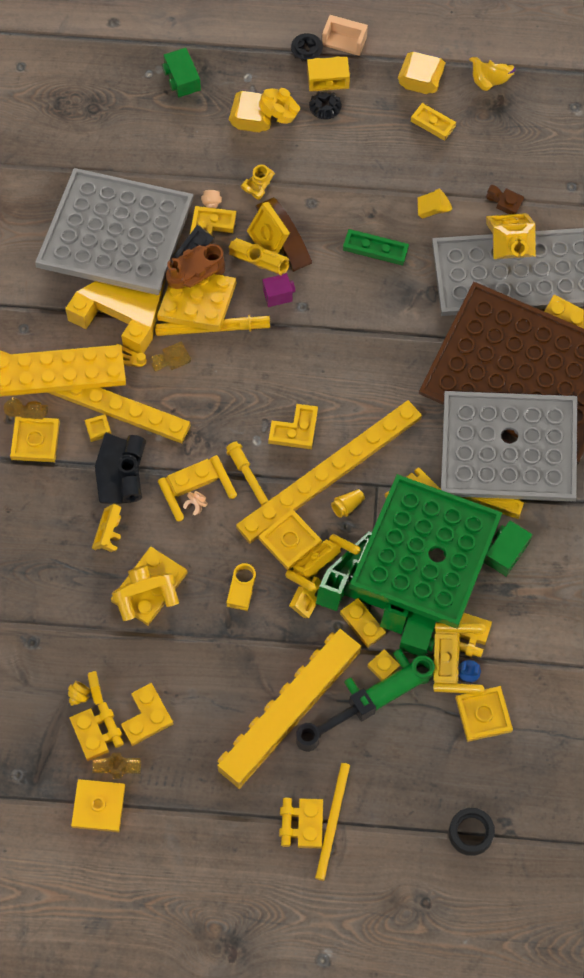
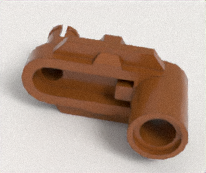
M209 244L207 246L198 245L192 250L184 251L183 255L177 259L172 258V264L170 260L168 261L166 279L171 288L181 289L183 287L191 288L213 274L223 275L226 266L222 248L217 244Z

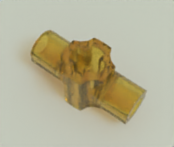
M112 753L109 758H93L92 771L93 773L111 774L113 779H121L124 774H140L141 758H123L121 753ZM116 762H120L118 769L114 770L113 766L116 765Z

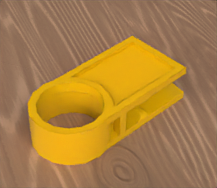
M242 563L234 569L226 603L227 607L248 611L256 581V571L250 564ZM246 569L251 571L253 578L248 582L239 581L236 575L240 570Z

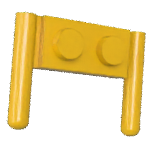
M218 455L158 480L167 503L178 522L184 519V515L175 497L182 496L215 482L218 478L230 499H234L237 496Z
M332 534L329 540H324L293 566L294 570H288L285 576L305 589L314 591L316 584L308 579L315 576L324 565L332 562L335 556L341 552V548L355 555L359 554L361 549L359 546Z
M436 622L434 692L482 694L484 692L483 685L457 684L459 677V632L484 633L486 626L484 624L460 623L458 629Z

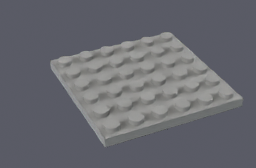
M74 168L36 259V268L159 295L168 270L167 263L169 260H172L193 202V194Z

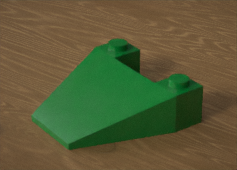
M368 531L355 543L361 549L359 554L355 555L347 551L326 570L319 586L315 604L337 611L344 595L353 599L359 598L364 603L384 609L380 627L402 634L410 611L349 589L350 582L372 533Z

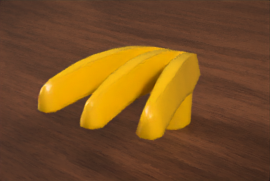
M122 346V351L128 354H123V359H125L123 360L124 365L143 367L146 364L147 360L144 353L138 354Z

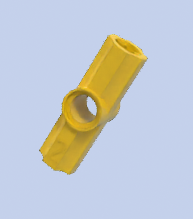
M236 238L229 245V255L251 263L259 269H266L282 276L289 268V258L264 249L258 244H251Z

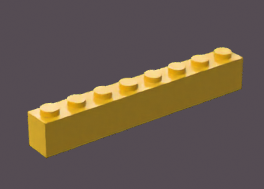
M339 629L336 633L332 632L324 642L326 645L321 650L316 649L309 658L311 660L306 667L301 666L294 675L296 678L291 684L287 682L279 692L281 695L275 701L272 699L265 706L264 711L266 712L260 718L258 716L255 717L249 725V731L245 735L240 734L234 741L232 750L229 753L225 751L218 759V772L238 789L245 784L360 654L361 645L343 630Z

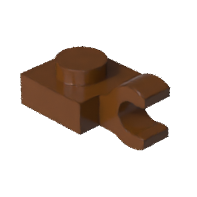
M490 185L486 195L488 200L498 203L497 209L507 214H517L524 200V196L507 188L503 193L495 185Z

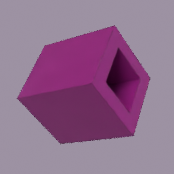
M287 273L282 274V276L277 275L262 279L263 292L268 307L293 302V293L296 292L293 280L289 281Z

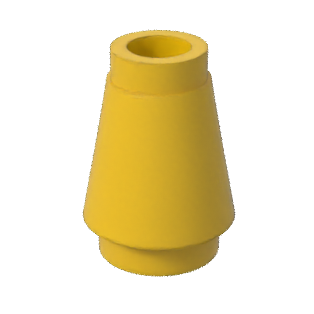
M360 489L338 496L331 503L332 510L340 518L343 516L347 517L365 500V496Z

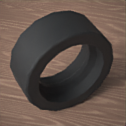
M478 808L460 810L453 816L449 826V839L452 846L458 852L467 856H476L484 853L490 847L495 836V826L492 818L485 811ZM475 818L484 825L486 835L480 844L475 846L467 845L460 840L458 826L464 819Z

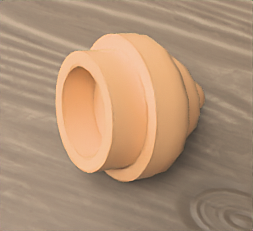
M205 190L201 200L204 206L217 208L218 204L222 202V197L220 196V191Z

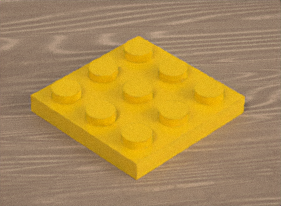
M213 274L191 288L174 289L168 285L157 314L158 321L220 332L237 284L236 278Z

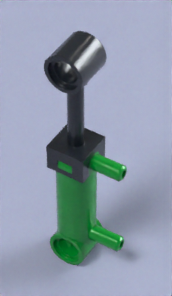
M398 649L393 655L402 669L370 688L359 690L352 678L346 679L344 683L352 694L349 698L351 707L317 727L312 723L301 724L296 731L297 746L306 752L313 751L317 748L321 735L354 715H357L362 722L374 715L375 711L420 684L428 683L432 679L435 669L433 660L428 656L421 655L416 657L410 664L402 650ZM424 666L428 669V672L421 674L416 668ZM305 733H310L314 736V739L312 741H304L301 737Z

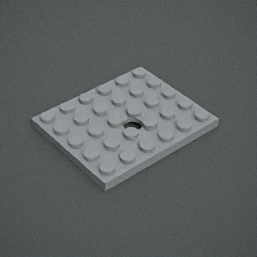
M445 391L441 474L442 491L458 497L576 502L577 396ZM511 429L518 435V439L516 442L508 444L501 439V434L505 430Z

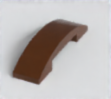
M274 197L264 201L270 203L290 232L282 249L284 256L289 258V265L293 272L312 264L310 255L298 230L282 205ZM262 203L256 205L257 211L261 207Z

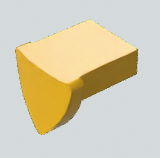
M440 188L434 192L417 197L418 216L422 219L452 210L450 201Z

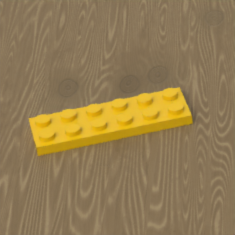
M122 345L0 355V397L126 385Z

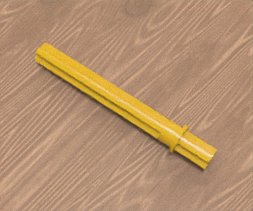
M248 315V317L224 319L220 331L249 330L251 332V329L270 328V316L250 317ZM175 323L155 325L157 336L219 332Z

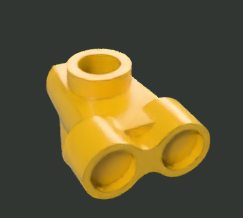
M257 165L253 169V176L249 180L246 179L240 187L257 200H260L275 173L265 165Z

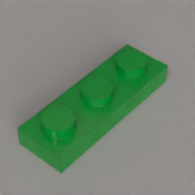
M348 229L343 244V251L404 266L409 249V244L351 229Z

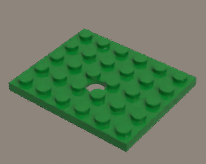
M397 474L350 582L349 589L458 629L501 519L502 512ZM439 548L444 551L446 558L441 562H435L429 558L428 552Z

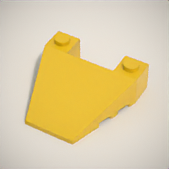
M165 279L159 295L94 281L77 291L65 308L68 321L87 329L100 310L128 324L121 335L123 347L138 354L144 353L153 340L154 327L157 321Z

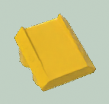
M417 52L407 53L398 76L399 84L407 90L423 94L435 93L438 90L439 80L443 74L446 62L441 58Z
M246 91L236 93L229 116L232 126L238 130L259 133L270 129L271 118L266 116L259 107L262 94Z

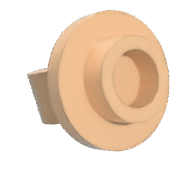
M197 491L194 493L189 492L187 497L190 500L184 503L183 508L189 509L190 505L194 504L195 511L193 515H199L202 507H206L208 503L205 501L206 497Z

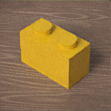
M336 56L333 58L307 59L309 91L349 89L348 57Z

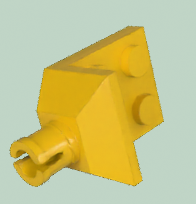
M527 213L486 216V225L493 233V259L536 257L535 222Z

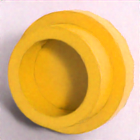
M75 681L74 684H70L68 687L69 703L71 706L87 702L90 698L89 693L91 690L83 683Z

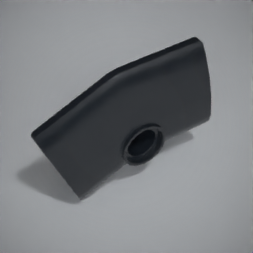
M107 432L104 434L95 463L100 503L122 504L137 502L142 499L138 468L147 442L143 437L129 435L127 440ZM125 467H133L131 470H124Z

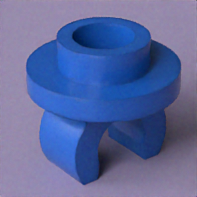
M465 660L460 663L459 678L462 681L473 683L479 679L481 668L477 662Z

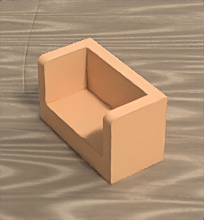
M329 15L322 33V44L325 47L360 56L367 39L368 25Z

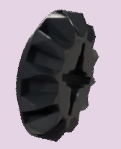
M300 34L291 43V52H293L295 58H300L302 62L303 60L318 58L322 54V41L314 34ZM305 43L310 48L309 52L304 49Z
M325 90L320 93L318 91L316 95L311 97L309 109L319 119H331L339 114L342 104L340 97H337L335 92L329 93ZM329 101V105L322 107V102Z

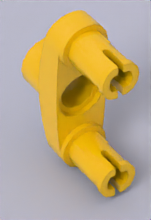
M147 565L129 570L128 574L131 582L112 592L113 600L117 602L123 621L136 617L130 600L132 595L156 587L161 588L166 607L179 604L174 587L176 582L173 574L150 575Z

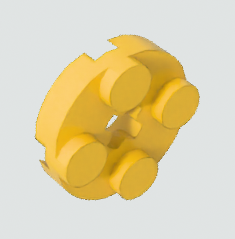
M273 88L265 89L259 101V107L262 112L269 118L271 116L278 118L276 122L287 124L293 122L300 111V106L285 88H280L279 90Z

